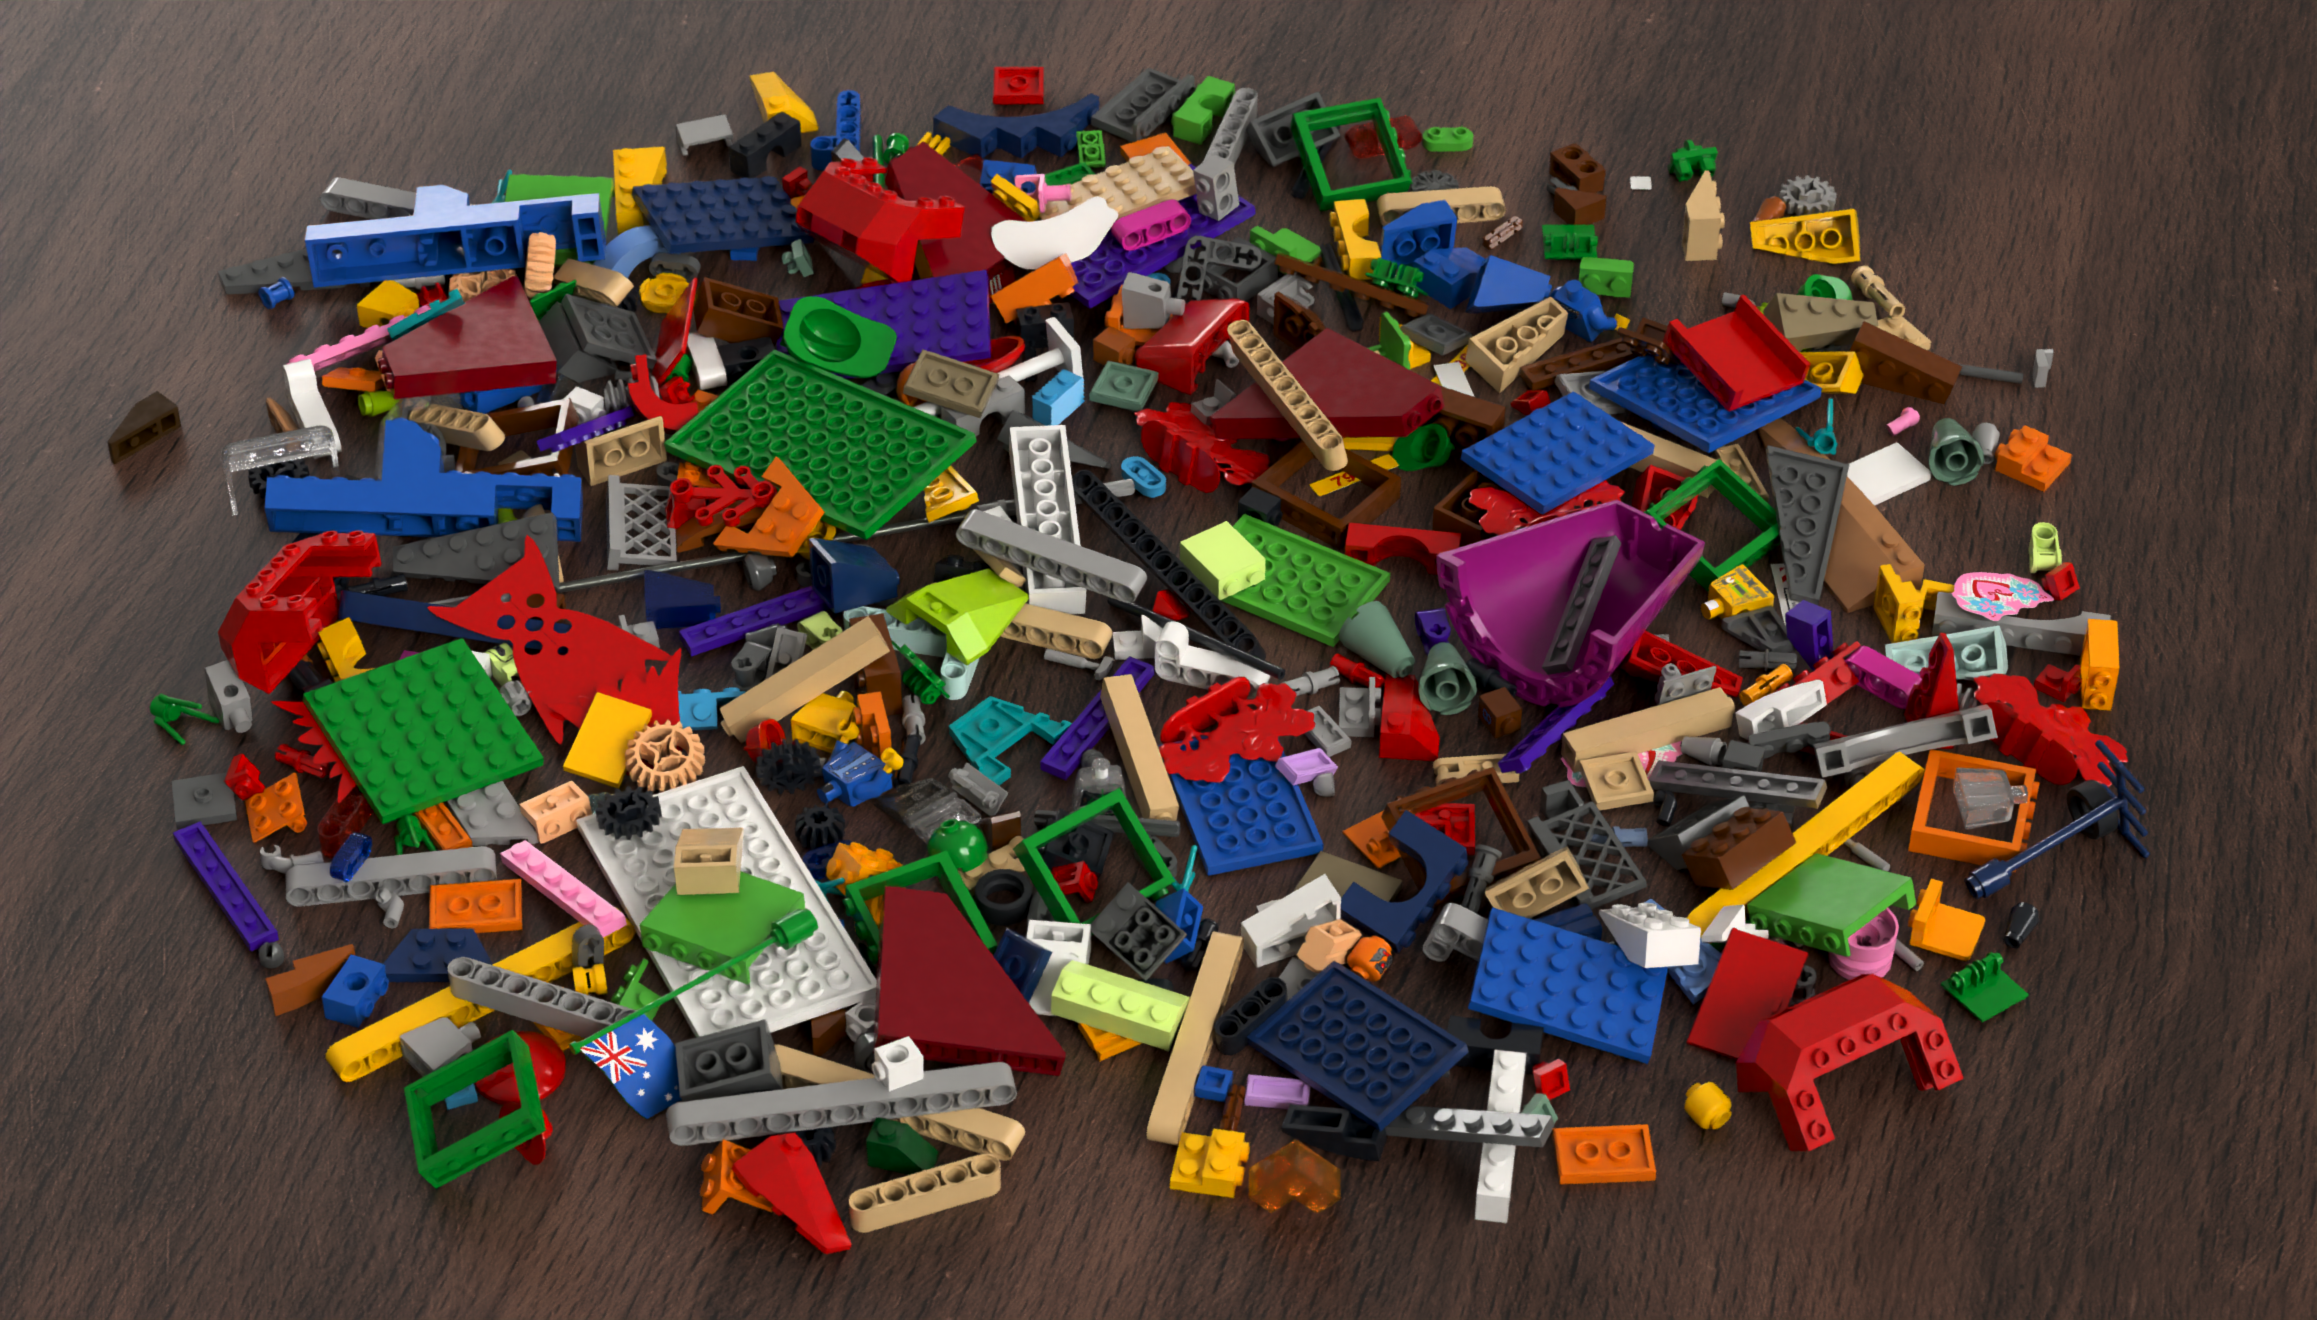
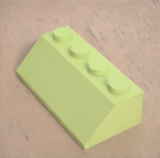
M1071 960L1062 969L1052 992L1051 1014L1169 1051L1190 997Z

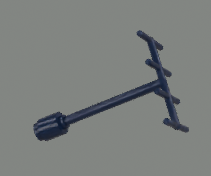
M2101 740L2096 741V747L2115 766L2116 776L2103 762L2098 763L2097 767L2117 788L2118 795L2116 796L2106 784H2101L2112 799L2006 862L1993 858L1969 872V876L1964 879L1968 891L1975 899L1987 898L2010 884L2009 877L2012 876L2014 870L2117 809L2120 816L2117 828L2144 858H2147L2150 853L2132 834L2129 822L2142 837H2145L2148 831L2128 810L2127 801L2140 815H2144L2146 809L2126 788V780L2138 793H2143L2145 788Z

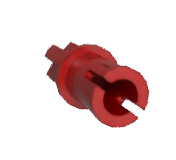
M1339 653L1335 654L1330 661V665L1336 667L1339 674L1348 678L1353 684L1358 682L1369 688V677H1375V688H1382L1385 683V679L1381 675L1365 668L1362 662H1353Z
M281 744L277 749L285 752L286 755L275 752L276 761L294 767L299 773L307 772L319 778H324L330 772L329 763L313 764L314 756L308 750L300 751L287 744Z

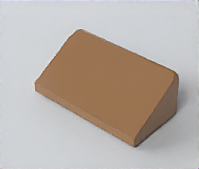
M271 397L266 398L269 420L286 449L289 451L305 446L307 443L290 414Z

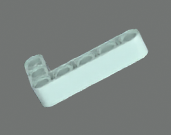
M862 606L844 611V631L850 628V618L883 613L891 641L893 640L900 648L905 644L913 653L944 657L940 672L941 680L946 684L942 689L950 696L947 699L957 700L966 695L979 658L969 665H965L947 653L945 633L921 617L905 625L887 613L885 609Z

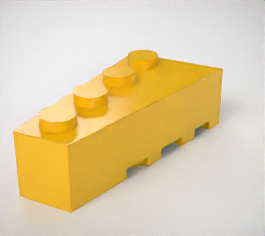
M665 147L613 150L618 235L635 227L648 226V220L631 196L633 186H644L646 184L662 185V179L667 172Z

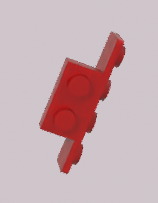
M1858 641L1851 646H1848L1845 642L1832 651L1834 655L1832 659L1829 660L1825 656L1812 665L1815 669L1813 672L1810 673L1806 669L1793 678L1795 681L1793 686L1821 680L1824 685L1826 702L1829 704L1860 682L1843 658L1861 645ZM1787 682L1786 684H1784L1783 686H1781L1780 688H1778V689H1777L1776 691H1774V692H1777V691H1779V690H1782V689H1785V688H1788V687H1791V686H1790V685L1788 684V682Z

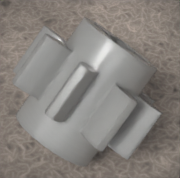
M518 680L507 682L500 688V694L515 716H522L530 710L533 702L524 686Z

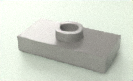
M1320 705L1307 710L1314 713L1313 721L1315 722V728L1304 734L1317 748H1321L1328 757L1351 748V739Z

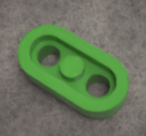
M1432 127L1424 131L1422 145L1425 149L1434 152L1466 151L1473 146V133L1465 127Z

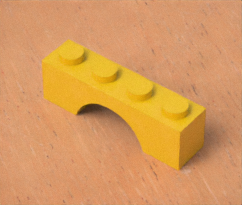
M1365 199L1334 201V212H1330L1329 218L1330 226L1333 228L1334 241L1337 242L1338 255L1341 256L1342 270L1347 271L1348 276L1360 280L1371 279L1366 276V272L1373 274L1374 270L1370 269L1373 259L1381 258L1377 242L1362 239V237L1368 235L1369 212Z
M350 617L325 627L321 632H318L322 642L318 643L317 646L324 660L330 658L325 662L332 677L338 675L333 678L335 682L375 669L354 668L355 664L366 655V652Z

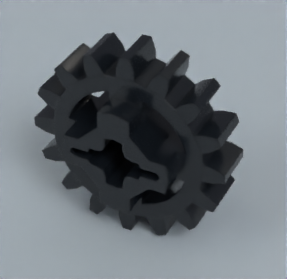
M273 452L270 458L261 456L262 462L254 461L253 468L248 470L250 488H253L254 494L260 493L262 499L266 496L267 477L274 478L278 475H286L290 478L303 479L306 476H310L305 460L303 458L297 459V454L295 453L288 457L286 452H283L281 455H276Z
M783 739L782 745H777L773 742L771 743V750L763 748L762 756L756 758V773L761 786L767 785L768 791L777 788L778 794H782L784 790H789L790 794H794L795 788L804 791L806 783L813 785L815 783L814 777L820 776L819 768H821L819 755H817L816 748H810L807 741L802 745H799L798 739H794L792 743H788L786 739Z
M627 786L625 791L621 792L616 788L614 795L606 793L604 794L605 801L599 800L597 802L598 808L595 809L598 828L604 829L607 836L614 833L615 839H619L623 835L626 836L627 840H631L634 834L641 838L643 837V831L651 833L653 832L652 825L660 824L659 818L662 817L661 804H659L658 796L653 797L651 790L643 793L642 787L631 790V787Z

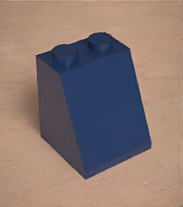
M818 538L809 539L812 589L834 613L898 597L897 585L900 584L899 574L896 569H893L887 563L885 557H881L874 548Z

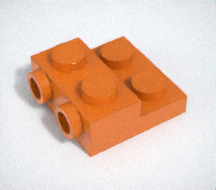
M2024 425L2020 431L2014 429L2011 432L2007 445L2001 443L1995 452V458L1997 459L1995 471L2045 492L2070 464L2072 454L2047 444L2049 435Z
M881 692L857 695L858 707L853 708L855 724L859 725V735L855 738V741L858 745H862L864 749L881 759L883 751L886 748H891V731Z

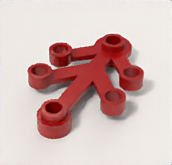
M720 465L710 466L707 469V475L711 483L719 484L722 488L693 487L690 480L686 478L676 479L670 485L672 498L680 504H686L692 498L718 499L710 505L696 510L695 517L700 526L710 525L713 522V515L738 500H745L735 508H728L722 513L724 524L727 527H735L741 521L740 516L755 507H768L778 493L776 487L770 482H759L751 474L750 468L747 466L737 467L734 470V476L738 484H746L749 489H739L724 473L723 467Z

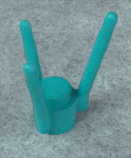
M1831 398L1828 399L1827 424L1825 428L1817 430L1813 437H1810L1800 427L1795 428L1797 433L1807 441L1808 446H1815V449L1821 454L1831 453L1834 455L1837 452L1838 443L1833 433V399Z

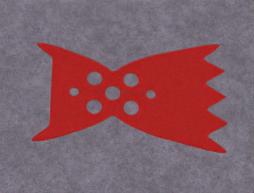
M526 535L524 557L456 607L429 606L427 608L431 613L450 623L491 638L510 640L513 643V657L521 682L555 741L558 744H562L563 721L567 719L549 708L544 702H558L582 707L578 696H585L594 700L597 693V682L606 683L619 690L618 681L623 680L625 673L631 670L645 683L647 676L645 660L669 661L672 656L605 620L582 612L558 608L556 605V591L544 558L534 540ZM503 594H510L512 598L509 602L501 601V596ZM533 594H541L545 601L542 606L531 608L527 605V598ZM504 615H510L514 617L515 624L512 628L504 630L498 627V619ZM532 617H539L543 620L544 624L540 630L533 632L527 630L525 626L526 621ZM560 619H567L571 622L572 627L568 632L561 634L554 630V624ZM533 640L541 642L543 648L538 654L529 655L525 652L524 647L528 642ZM565 646L568 648L567 654H558L559 647Z

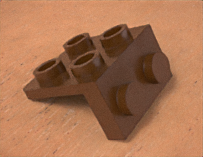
M1642 317L1636 332L1622 327L1618 328L1617 333L1622 338L1621 342L1629 346L1633 354L1643 358L1646 355L1652 356L1656 362L1668 366L1669 363L1679 366L1681 362L1663 342L1668 326Z

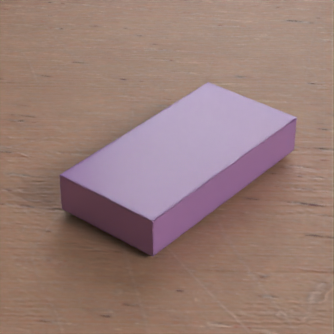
M1321 748L1279 758L1275 765L1292 785L1312 781L1323 773L1332 772L1334 775L1338 768Z
M1248 1074L1244 1105L1287 1110L1290 1104L1308 1106L1311 1086L1301 1079Z

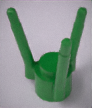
M162 693L157 695L150 705L151 714L156 716L154 723L163 727L181 745L185 744V740L167 723L177 720L181 712L206 721L219 723V718L191 709H201L202 705L200 703L169 697Z
M406 815L398 820L396 823L398 834L394 837L396 855H402L404 844L418 848L421 840L430 852L437 851L428 837L427 830L421 828L420 821L416 816Z

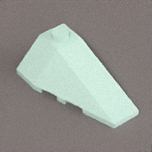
M2000 625L1946 634L1954 649L1956 679L1974 681L1973 678L1980 675L1990 677L1993 673L2006 674L2008 670L2007 647ZM1938 636L1886 644V657L1920 675L1922 667H1929V653Z

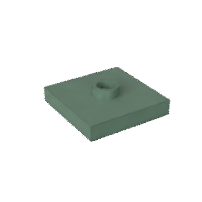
M1107 361L1089 393V401L1138 412L1143 409L1155 387L1159 372Z

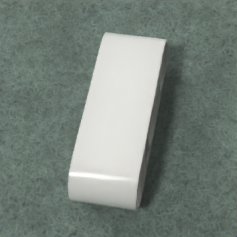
M697 331L690 332L686 355L693 361L692 371L699 390L726 386V372L714 338L705 337L697 333Z

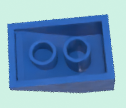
M1441 200L1420 204L1382 227L1381 258L1392 263L1397 262L1398 270L1400 264H1404L1405 267H1413V261L1431 249L1454 248L1457 217L1447 201Z
M1467 247L1431 249L1413 261V267L1419 268L1420 272L1424 273L1422 282H1417L1416 286L1426 292L1428 296L1447 308L1452 309L1471 296L1481 263L1485 258Z

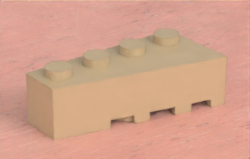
M1549 297L1469 338L1465 361L1500 394L1520 375V367L1534 363L1564 335L1568 312L1552 297Z

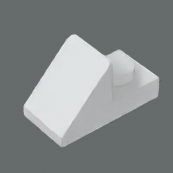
M1141 615V631L1113 632L1115 660H1125L1129 656L1135 659L1155 658V645L1163 628L1146 616Z
M1744 905L1724 906L1702 935V942L1726 943L1732 928L1768 939V930H1756V924H1745Z

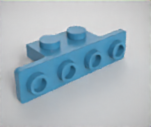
M734 687L725 688L723 692L712 693L709 689H697L692 694H682L681 691H678L679 715L683 729L689 726L692 730L718 729L717 706L726 705L746 691H740L739 688Z

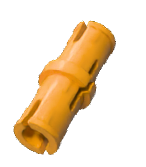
M1781 664L1769 674H1762L1753 685L1739 693L1740 701L1744 706H1747L1772 694L1777 688L1793 678L1792 670L1786 664Z

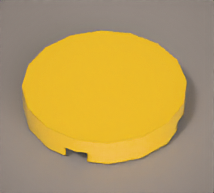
M661 273L652 280L649 277L640 285V302L649 311L668 313L689 283L686 282L683 276L673 273Z

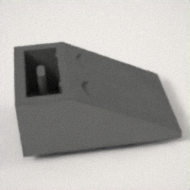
M1129 882L1091 923V932L1145 981L1187 936L1181 928Z

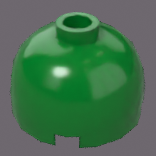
M948 819L942 822L940 827L930 836L927 845L928 856L947 850L956 869L962 868L963 873L980 866L988 858L987 851L989 850L982 831L967 821Z

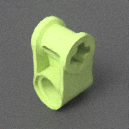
M2041 522L2035 524L2032 528L2028 549L2030 573L2051 571L2062 564L2057 529L2050 523Z
M825 611L808 617L797 624L798 632L808 634L806 645L810 646L813 650L843 632L841 627Z

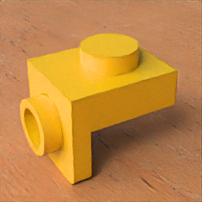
M1924 579L1921 590L1916 589L1917 592L1921 593L1923 599L1920 618H1922L1924 609L1935 611L1938 591L1946 593L1955 592V585Z

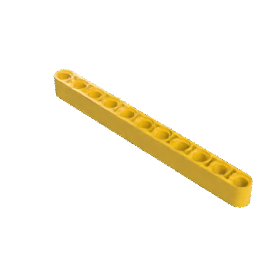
M1902 752L1895 753L1793 832L1796 840L1793 846L1735 889H1720L1695 908L1687 916L1689 923L1701 928L1700 937L1702 938L1703 933L1724 906L1744 905L1746 920L1750 917L1747 906L1749 902L1815 853L1828 856L1917 786L1924 775V769Z
M627 918V925L603 938L604 955L626 945L633 939L635 929ZM578 922L493 964V966L550 983L572 972L574 967L572 964V937L575 931L584 925ZM449 986L334 1043L327 1050L325 1059L342 1081L352 1082L403 1057L400 1042L402 1034L442 1017L448 1018L457 1028H460L494 1011V1009L453 996Z

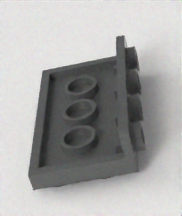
M1148 67L1091 116V125L1131 142L1142 140L1159 124H1162L1174 111H1177L1186 98L1195 92L1194 76L1187 74L1183 79L1179 80Z

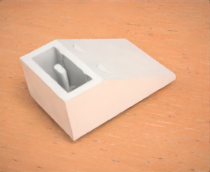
M1639 903L1638 907L1635 908L1616 904L1612 905V909L1599 911V915L1629 961L1644 968L1698 964L1701 928L1689 923V919L1675 917L1672 911L1659 910L1657 905L1653 903Z
M1029 920L1026 938L1053 952L1029 1004L1038 1015L1056 1016L1051 1014V995L1062 969L1071 960L1089 965L1091 924Z

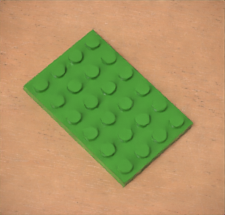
M1244 514L1235 523L1233 528L1266 559L1265 580L1221 601L1334 647L1340 640L1339 633L1345 620L1348 617L1353 620L1359 614L1356 609L1368 602H1372L1390 582V573Z

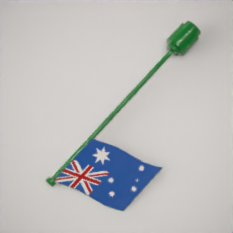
M807 908L803 910L796 909L771 924V938L578 1043L573 1041L569 1044L570 1051L574 1055L582 1052L605 1074L626 1104L645 1119L652 1117L682 1099L679 1091L676 1047L670 1038L645 1013L773 943L777 947L788 950L805 941L818 930L815 916Z

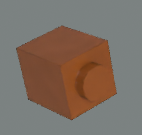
M1109 326L1093 339L1094 361L1105 366L1107 361L1130 365L1135 360L1134 337Z

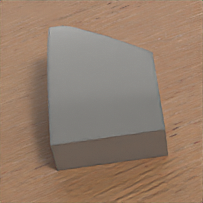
M2036 349L2033 366V382L2035 387H2046L2048 370L2051 369L2053 349Z

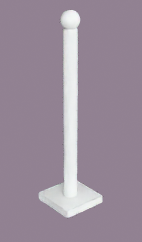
M1055 317L1046 320L1049 352L998 372L999 379L1010 375L1016 382H1019L1052 367H1056L1059 372L1062 369L1068 370L1083 378L1080 346ZM925 402L913 407L932 416L941 414V406L931 402Z

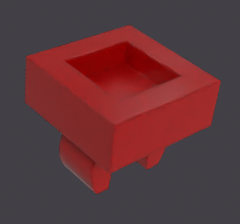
M798 167L782 178L783 191L791 199L806 195L809 187L812 185L811 181L808 180V171L802 167Z
M438 282L435 283L436 289L427 291L425 286L421 287V293L416 294L420 307L429 306L435 300H439L441 303L448 299Z
M682 376L673 377L659 388L663 401L667 403L685 404L695 399L694 395H689L687 388L690 384L689 382H684Z
M2063 562L2045 574L2046 578L2041 579L2044 590H2050L2054 600L2061 601L2080 588L2073 564L2069 562Z
M1557 1059L1549 1064L1543 1061L1533 1066L1537 1094H1546L1548 1100H1551L1570 1091L1565 1062Z

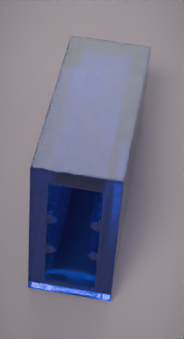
M644 570L647 622L654 621L656 629L691 627L715 619L716 613H721L720 596H714L713 584L653 570Z

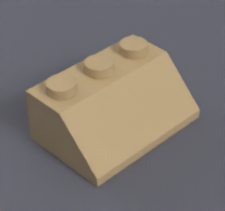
M659 416L586 440L577 445L578 468L590 486L608 481V475L620 477L667 461L664 447L663 418Z
M1566 846L1486 887L1485 895L1493 908L1531 919L1589 889L1576 860Z

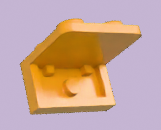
M851 842L850 845L838 843L833 858L827 864L826 876L830 881L844 878L845 883L836 887L845 895L846 885L869 878V875L875 876L901 867L903 864L896 862L893 859L894 855L884 849L877 848L876 851H872L855 842Z
M1931 879L1927 890L1921 889L1916 904L1919 907L1918 910L1912 909L1909 917L1908 927L1912 928L1910 945L1962 961H1968L1983 930L1985 918L1978 914L1941 904L1940 897L1943 882Z

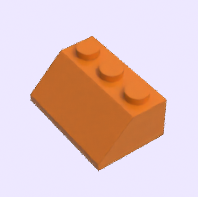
M1064 253L1000 289L991 297L1006 324L1013 320L1016 325V309L1051 305L1050 299L1059 294L1062 299L1074 292L1073 286L1078 283L1068 255Z

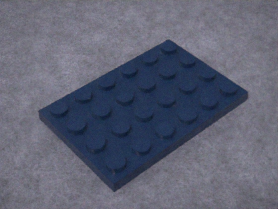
M765 176L763 178H740L736 180L718 179L716 181H693L691 183H668L662 185L646 184L644 186H633L631 196L669 254L792 245L791 242L799 239L804 244L814 243V239L802 231L795 223L797 209L790 203L791 198L783 191V187L776 177Z
M1336 961L1330 963L1247 1036L1249 1046L1345 1109H1351V1113L1380 1132L1468 1053L1466 1043Z

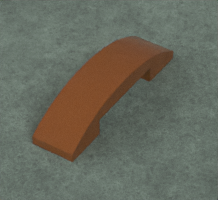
M745 500L736 501L713 515V522L708 526H700L695 516L687 520L676 530L677 553L704 546V537L722 532L726 526L722 513L728 508H735ZM755 507L740 516L741 521L735 527L738 528L752 523L755 525L767 507Z

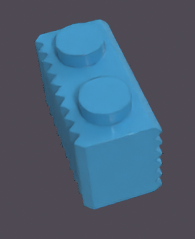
M1062 369L1061 372H1058V375H1055V378H1051L1048 384H1045L1042 389L1035 392V395H1032V418L1045 426L1059 425L1085 402L1083 399V386L1085 385L1083 381L1085 380L1068 370Z

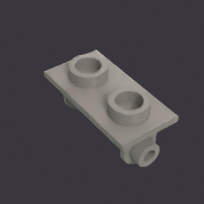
M966 763L963 769L953 768L949 772L948 777L955 791L989 816L996 815L1008 795L1006 790L969 763Z

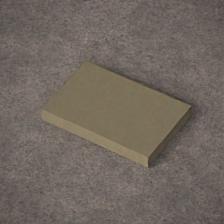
M922 349L906 381L903 393L981 418L999 381V374Z
M1320 851L1294 891L1325 874L1341 898L1354 881L1378 898L1393 902L1402 889L1403 880Z

